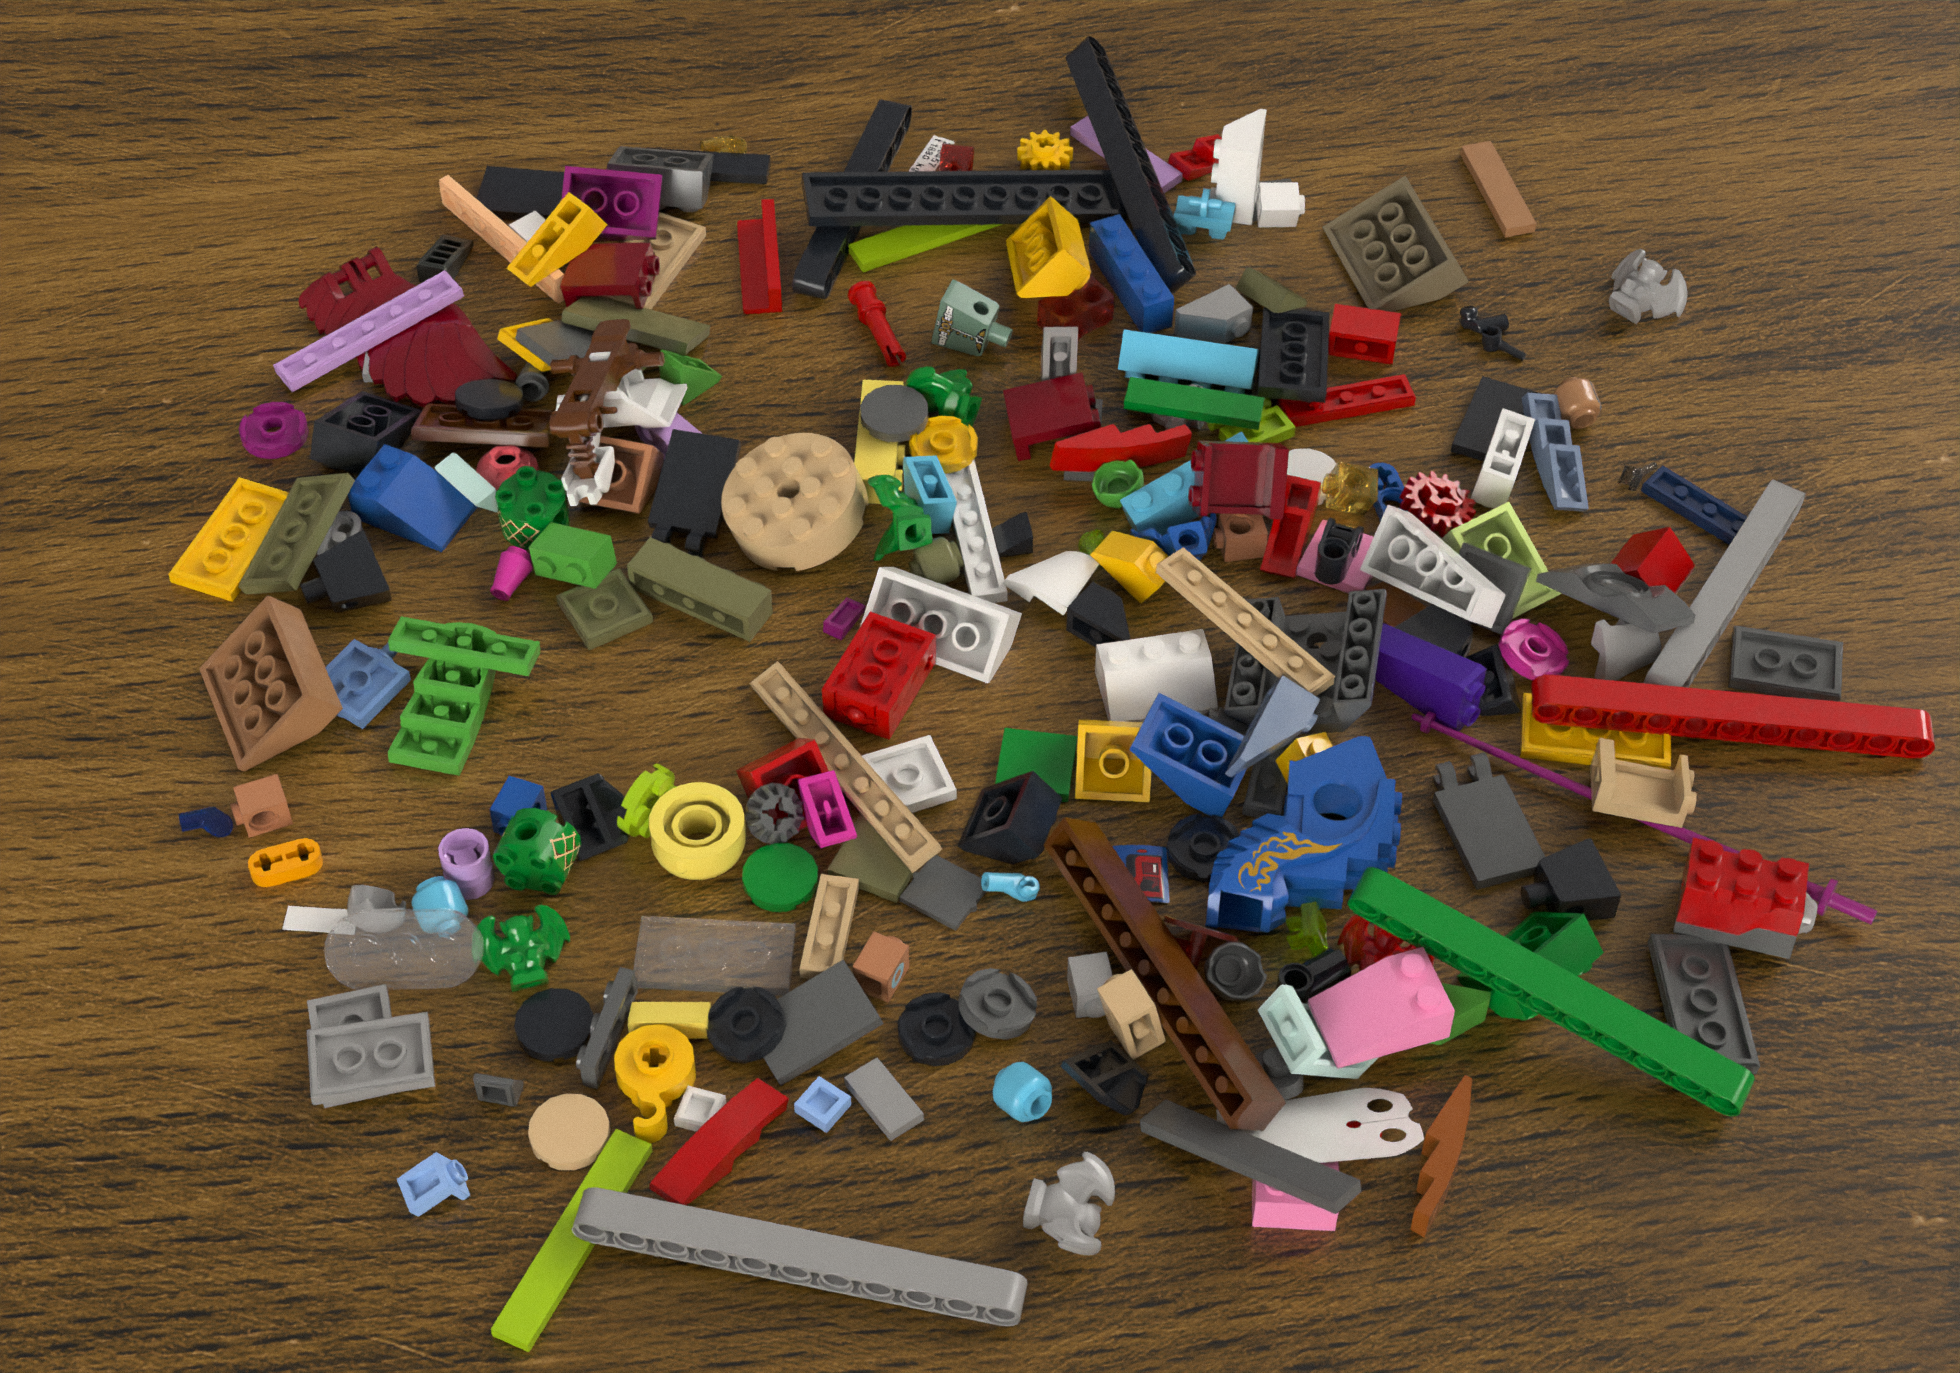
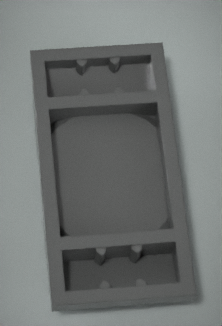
M1579 564L1539 573L1536 582L1651 633L1693 624L1696 616L1687 604L1666 585L1649 587L1642 580L1623 573L1617 564Z

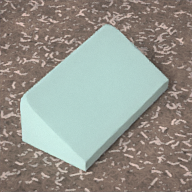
M451 453L436 465V471L474 505L498 513L495 499L497 490L456 453Z

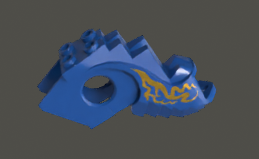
M1358 736L1301 760L1290 761L1288 792L1285 795L1284 816L1267 813L1253 820L1251 828L1240 831V836L1228 841L1227 848L1217 854L1209 884L1206 928L1217 929V927L1269 933V931L1286 922L1285 906L1342 909L1343 890H1354L1363 871L1367 867L1378 868L1387 872L1388 868H1395L1397 846H1399L1401 823H1398V815L1401 812L1402 792H1395L1396 779H1387L1370 737ZM1335 813L1347 819L1335 821L1327 819L1320 814Z

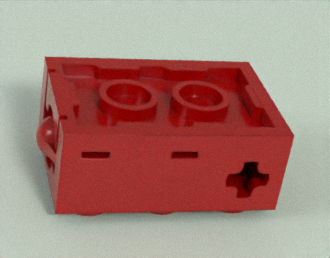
M870 611L822 687L823 713L830 719L890 740L936 663V634Z

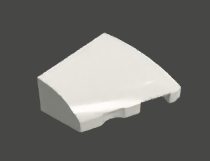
M1065 551L1008 575L1003 584L1028 602L1031 601L1033 596H1036L1064 615L1067 607L1076 599L1099 563L1085 553Z

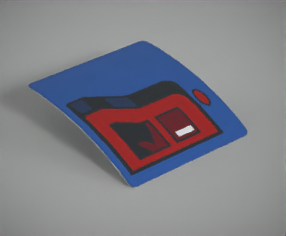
M1150 845L1112 846L1149 901L1170 902L1167 849L1165 847Z

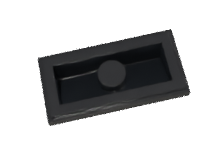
M1498 643L1465 657L1486 668L1484 679L1486 688L1479 703V708L1481 709L1480 716L1522 712L1511 667L1502 657Z

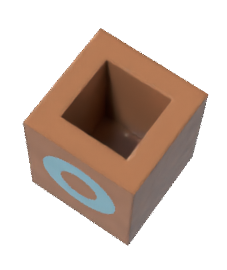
M877 932L872 933L852 966L853 975L866 994L889 1003L909 969V945L904 944L894 936H884Z

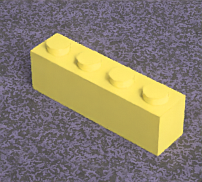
M863 380L861 403L865 396L874 389L886 385L904 386V381ZM859 412L854 464L866 487L868 503L881 504L874 488L869 486L868 479L875 475L886 474L893 476L901 482L902 485L899 487V491H902L903 470H898V465H903L906 447L905 445H900V442H886L875 439L869 434V430L865 427L863 428L861 413Z

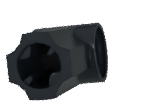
M1330 948L1302 964H1286L1279 972L1275 991L1280 985L1293 986L1301 1003L1308 1004V999L1351 976V969L1348 966L1347 958L1339 949L1333 950Z

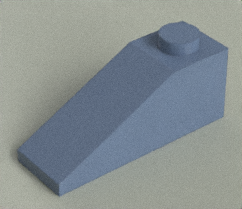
M1282 675L1267 691L1225 774L1233 777L1291 743L1301 732L1307 734L1318 718L1314 711L1320 699Z

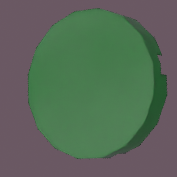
M790 843L769 844L760 847L748 857L743 866V889L757 907L771 912H788L796 909V905L802 902L807 903L812 899L818 888V867L813 856L802 847Z

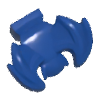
M1211 513L1210 517L1204 516L1201 518V521L1168 527V534L1165 535L1158 533L1155 528L1145 529L1141 532L1130 529V535L1153 541L1168 556L1184 547L1200 561L1207 553L1217 517L1216 513Z

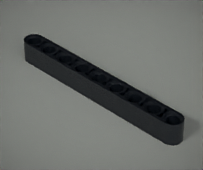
M880 99L844 172H888L909 129L912 118V106ZM817 226L795 270L792 283L793 292L827 299L849 254V244L855 242L862 226Z

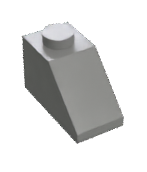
M1228 284L1176 309L1174 334L1180 338L1225 344L1251 331L1253 307Z

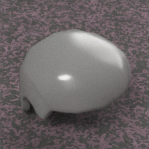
M353 885L351 887L347 903V913L350 920L364 931L382 934L397 929L403 924L407 911L406 901L402 900L400 906H397L392 891L367 885Z

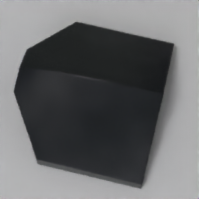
M594 774L550 792L559 824L564 827L567 821L580 835L582 845L576 856L579 862L628 842L629 835L617 826L618 816L624 819L627 809L621 806L624 800L623 794L609 784L601 774Z
M1112 1040L1064 1060L1060 1066L1098 1102L1122 1115H1130L1139 1108L1144 1087L1149 1077V1074Z

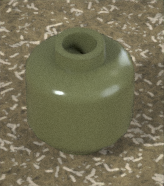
M943 537L934 538L931 544L915 548L913 550V561L908 562L912 574L942 585L956 580L960 574L959 568L964 566L960 551L955 542H948Z

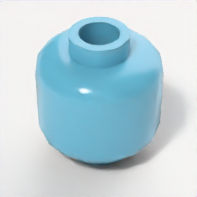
M443 876L433 877L420 883L416 887L417 892L413 895L411 904L422 929L427 933H439L441 937L449 936L461 929L460 923L467 917L469 909L458 884L453 880H445Z
M1016 1062L1003 1068L997 1074L993 1086V1099L998 1107L1015 1120L1029 1122L1039 1119L1049 1110L1052 1103V1085L1047 1077L1025 1062Z

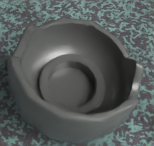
M1228 941L1212 949L1204 965V975L1210 990L1221 999L1240 1002L1258 994L1267 978V974L1262 969L1261 956L1241 942Z

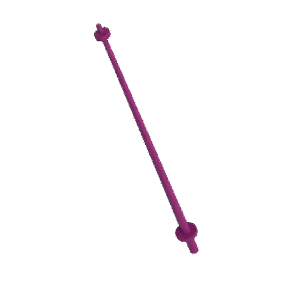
M1428 711L1425 717L1413 713L1411 716L1413 720L1422 723L1420 727L1421 732L1428 734L1431 728L1592 800L1590 787L1435 722L1436 714ZM1637 820L1691 844L1693 838L1714 841L1683 827L1679 828ZM1721 844L1724 851L1732 853L1740 852L1726 845ZM1831 878L1826 888L1807 880L1806 892L1812 899L1819 902L1817 914L1823 916L1829 906L1872 925L1878 911L1835 893L1838 885L1837 880Z

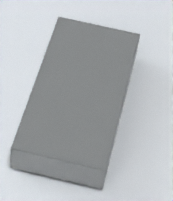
M878 1058L873 1059L844 1077L845 1086L890 1141L924 1121L923 1112Z

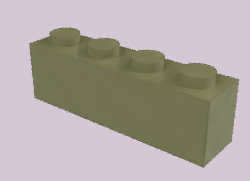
M652 537L648 539L627 564L629 582L637 592L749 642L773 614L771 590L764 585L749 581L736 575L731 570L722 569L706 562L699 556L690 555L669 543H663Z

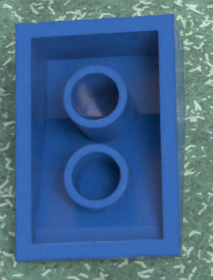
M386 444L383 445L355 479L348 493L351 512L356 513L360 517L361 522L439 552L444 551L478 507L441 474L415 455Z
M1158 693L1129 749L1186 804L1211 817L1212 815L1223 817L1247 770L1245 769L1233 777L1225 774L1244 735L1161 693Z

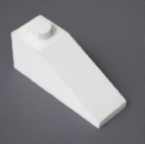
M1502 408L1471 499L1475 500L1476 503L1493 509L1507 503L1535 419Z

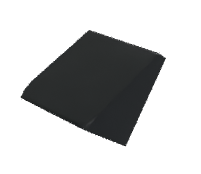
M1027 512L1020 513L992 528L999 558L1033 553V533Z

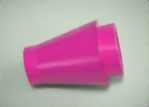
M510 546L501 553L494 582L490 589V593L494 597L508 601L513 592L533 570L532 559L527 551L519 547Z

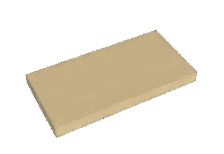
M659 212L656 239L623 242H651L654 255L658 256L660 260L659 275L655 276L652 284V294L650 297H647L644 308H653L705 238L706 227ZM630 295L601 296L635 305Z

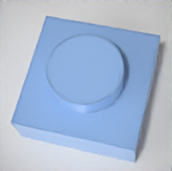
M819 1076L794 1103L795 1113L827 1133L851 1106V1096Z

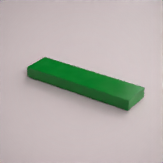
M1130 377L1124 399V409L1259 430L1265 398Z

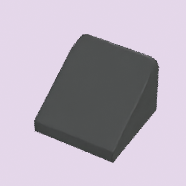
M475 1073L473 1077L479 1101L513 1107L517 1106L524 1086L522 1080Z

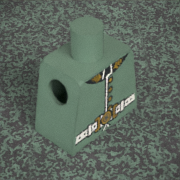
M952 279L940 301L931 343L967 354L981 356L989 341L1006 348L1013 329L996 322L1000 308L997 302Z

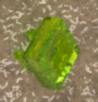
M1317 902L1301 904L1302 917L1293 916L1286 920V925L1290 932L1300 931L1296 935L1287 936V942L1290 948L1294 950L1308 946L1312 956L1315 957L1328 950L1327 926Z

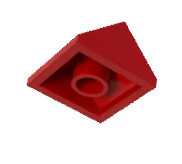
M1671 527L1633 534L1610 563L1617 564L1623 573L1642 580L1649 587L1666 585L1675 594L1695 568V564Z

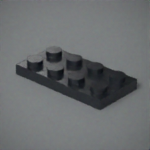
M1265 307L1263 308L1257 397H1266L1273 400L1288 399L1307 403H1325L1330 312L1294 309L1282 313H1274Z

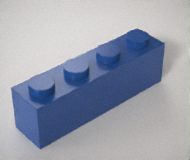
M1121 215L1091 222L1089 252L1139 331L1152 333L1172 327L1174 297Z

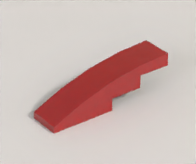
M1111 424L1055 442L1049 466L1053 471L1095 472L1103 463L1114 460L1124 462L1133 460L1137 467L1156 465L1185 457L1192 432L1186 424L1156 433L1152 426L1147 424L1120 433L1117 427Z
M759 1078L755 1079L701 1126L650 1182L649 1189L668 1202L682 1205L690 1204L732 1171L734 1159L759 1141L762 1128L786 1111L789 1098Z

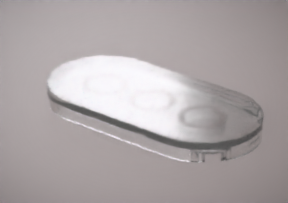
M444 908L367 910L351 913L333 926L325 942L324 954L326 964L332 975L343 985L355 990L386 984L387 990L440 989L458 986L475 973L483 958L484 941L475 923L473 924L466 915L457 910Z

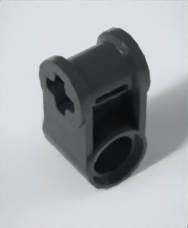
M1330 517L1318 545L1314 572L1320 582L1333 585L1345 579L1353 558L1356 557L1359 551L1364 527L1358 526L1353 528L1336 523L1334 518Z

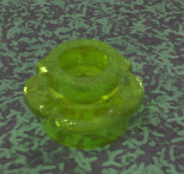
M1098 529L1086 532L1078 543L1080 552L1090 555L1106 538L1104 532Z

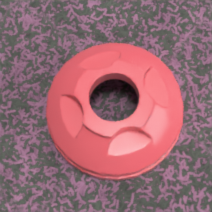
M503 445L496 446L486 452L480 458L476 471L498 490L502 482L516 474L520 467L531 466L539 470V466L534 455L527 449L519 446ZM503 455L515 457V460L509 464H499L496 462Z

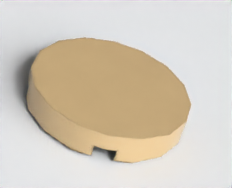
M562 1094L548 1099L536 1109L529 1122L528 1137L534 1155L539 1160L541 1158L544 1162L548 1163L549 1167L557 1170H576L589 1166L597 1160V1155L602 1152L610 1139L611 1129L605 1109L595 1099L582 1094Z

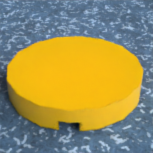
M954 416L928 418V423L920 434L917 435L916 432L910 435L909 451L911 457L937 455L945 474L964 469L972 463L977 455L978 437L974 428L969 424L966 426L961 423V419Z

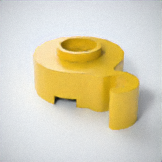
M656 1024L642 1026L629 1032L618 1044L614 1055L618 1088L631 1098L634 1105L639 1107L642 1116L648 1118L635 1117L633 1119L635 1137L648 1143H655L664 1137L668 1129L666 1108L672 1106V1101L685 1093L687 1086L693 1087L696 1079L693 1047L686 1035L674 1027Z

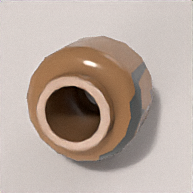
M1569 377L1563 380L1553 393V395L1558 397L1561 419L1569 420V426L1574 429H1582L1592 425L1602 409L1594 384L1588 379Z

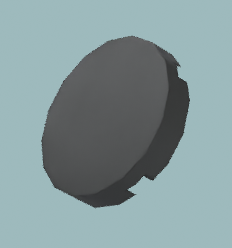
M886 385L876 388L865 396L860 405L863 428L865 427L869 430V434L878 440L886 442L909 440L910 435L916 432L917 435L920 434L928 423L927 401L921 393L907 386Z
M989 968L976 971L966 979L958 997L959 1011L965 1022L976 1032L990 1038L1009 1039L1018 1037L1027 1031L1036 1015L1037 998L1030 985L1021 977L1011 972L1009 976L999 973L1000 969Z

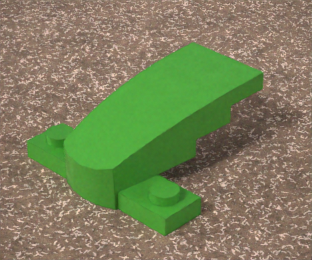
M401 616L388 639L389 651L422 656L429 659L413 681L415 692L400 715L401 728L388 750L389 762L460 776L480 730L490 699L496 670L529 676L541 653L540 642L496 634V632L473 623L456 622L441 624Z

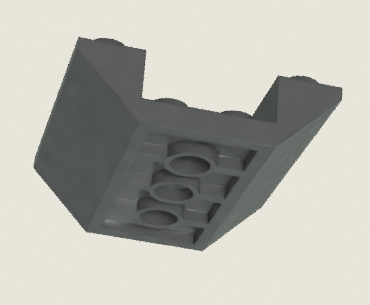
M1385 589L1349 592L1346 612L1285 616L1279 597L1245 599L1335 676L1334 684L1316 696L1320 699L1314 711L1318 718L1307 734L1344 732L1372 706L1387 595ZM1237 642L1225 713L1250 726L1267 691L1279 678ZM1325 642L1320 648L1311 649L1314 644Z

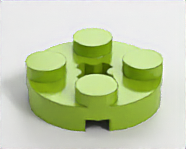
M660 764L652 765L656 770L652 774L645 770L632 784L621 806L627 809L624 819L618 816L617 826L632 837L641 835L644 838H648L651 836L649 831V815L654 804L667 791L677 787L674 785V773Z

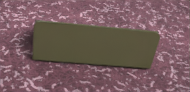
M1251 267L1245 269L1236 286L1238 291L1274 313L1305 307L1307 304L1305 298Z

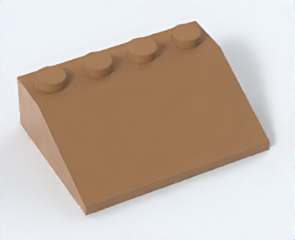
M268 595L199 668L237 767L244 772L319 734L343 709L301 609Z

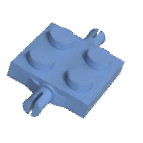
M353 639L325 667L343 707L336 716L347 719L361 729L411 681L409 671L393 661L392 658L398 652L389 651V643L382 649L367 647Z

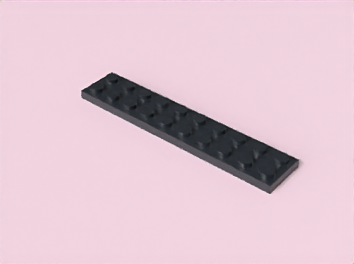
M1110 170L802 172L801 179L809 227L1023 224L1050 196L1071 213L1079 223H1091L1119 214L1125 223L1127 219L1126 209Z

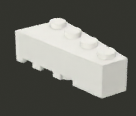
M1387 505L1360 570L1466 620L1492 628L1506 595L1413 514Z

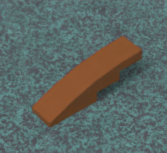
M1467 1075L1462 1078L1425 1135L1421 1154L1428 1157V1160L1420 1170L1416 1192L1423 1195L1414 1210L1410 1230L1424 1238L1444 1204L1457 1170L1470 1115L1472 1078Z

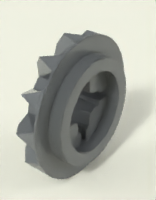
M770 783L763 785L753 792L747 802L745 809L747 826L750 832L762 842L769 844L787 842L793 835L799 833L801 822L805 819L802 809L804 802L799 799L794 789L783 784ZM776 803H779V810L787 813L788 817L777 819L776 825H774L773 818L769 817L768 814H762V810L775 809Z

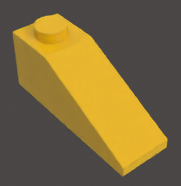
M568 192L508 265L507 269L528 286L532 287L586 251L607 224L589 206Z

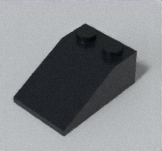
M361 391L314 421L310 459L321 462L326 468L342 469L352 472L355 477H358L384 444L399 450L411 434V428L422 410Z

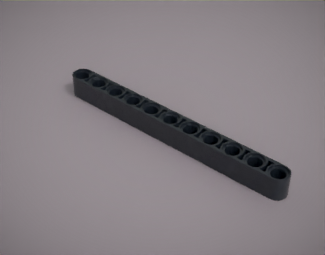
M1087 36L1065 57L1138 242L1173 295L1196 276V270L1107 53L1094 37Z

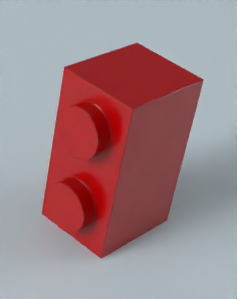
M1335 304L1329 333L1328 355L1393 365L1401 313Z

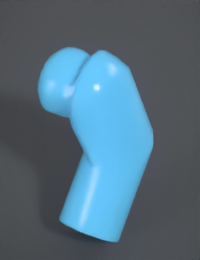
M985 872L981 879L983 891L1004 892L1022 902L1035 899L1040 890V884L1035 877L1019 873Z

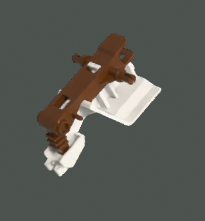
M628 319L606 320L599 323L592 335L591 344L584 358H579L578 355H570L569 359H552L550 363L553 374L570 372L574 376L566 394L558 395L556 411L552 412L549 421L552 435H558L559 438H569L570 442L566 445V449H572L568 453V457H571L561 478L563 487L567 491L566 495L570 506H577L584 497H588L590 505L597 504L603 493L609 491L615 458L612 446L599 447L600 434L604 427L640 425L643 429L670 427L687 390V384H672L661 378L644 379L642 370L650 366H664L665 357L662 351L645 353L643 350L638 349L637 344L627 343L626 336L631 328Z

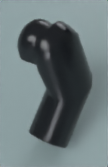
M1465 306L1460 310L1461 318L1459 322L1462 327L1478 334H1488V326L1490 325L1498 326L1502 331L1509 328L1506 314L1483 318L1477 315L1478 309L1474 306Z

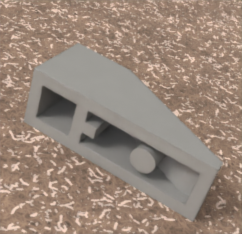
M1078 327L1043 328L1041 381L1077 373Z

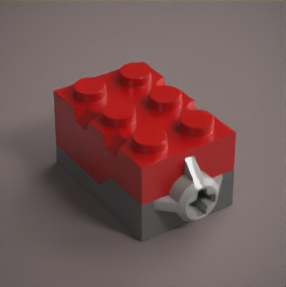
M1693 838L1680 882L1673 933L1693 935L1712 942L1790 959L1797 935L1801 933L1807 934L1812 931L1818 905L1806 892L1809 863L1783 857L1777 862L1764 860L1759 852L1752 849H1742L1739 853L1724 851L1722 845L1718 842Z

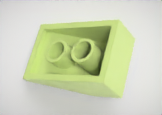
M1510 502L1452 529L1441 538L1458 554L1462 544L1468 543L1532 568L1512 619L1561 594L1536 582L1537 575L1548 572V569Z

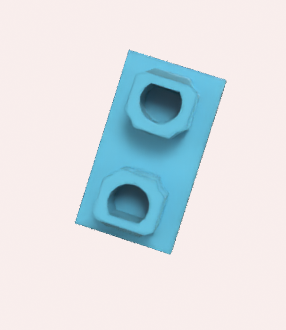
M1204 188L1202 197L1178 195L1174 219L1181 234L1192 235L1196 233L1197 227L1209 229V235L1212 238L1224 239L1227 231H1231L1236 203L1211 199V189Z

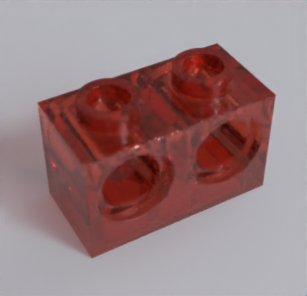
M1090 274L1087 283L1082 288L1072 291L1068 296L1045 297L1039 300L1037 325L1042 330L1044 327H1078L1079 340L1085 334L1098 327L1105 326L1113 320L1114 295Z

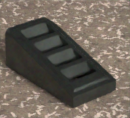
M443 234L418 262L416 268L419 282L423 283L444 270L455 279L474 246L473 240Z

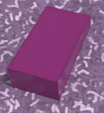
M846 597L825 619L823 632L843 640L865 612L866 605Z

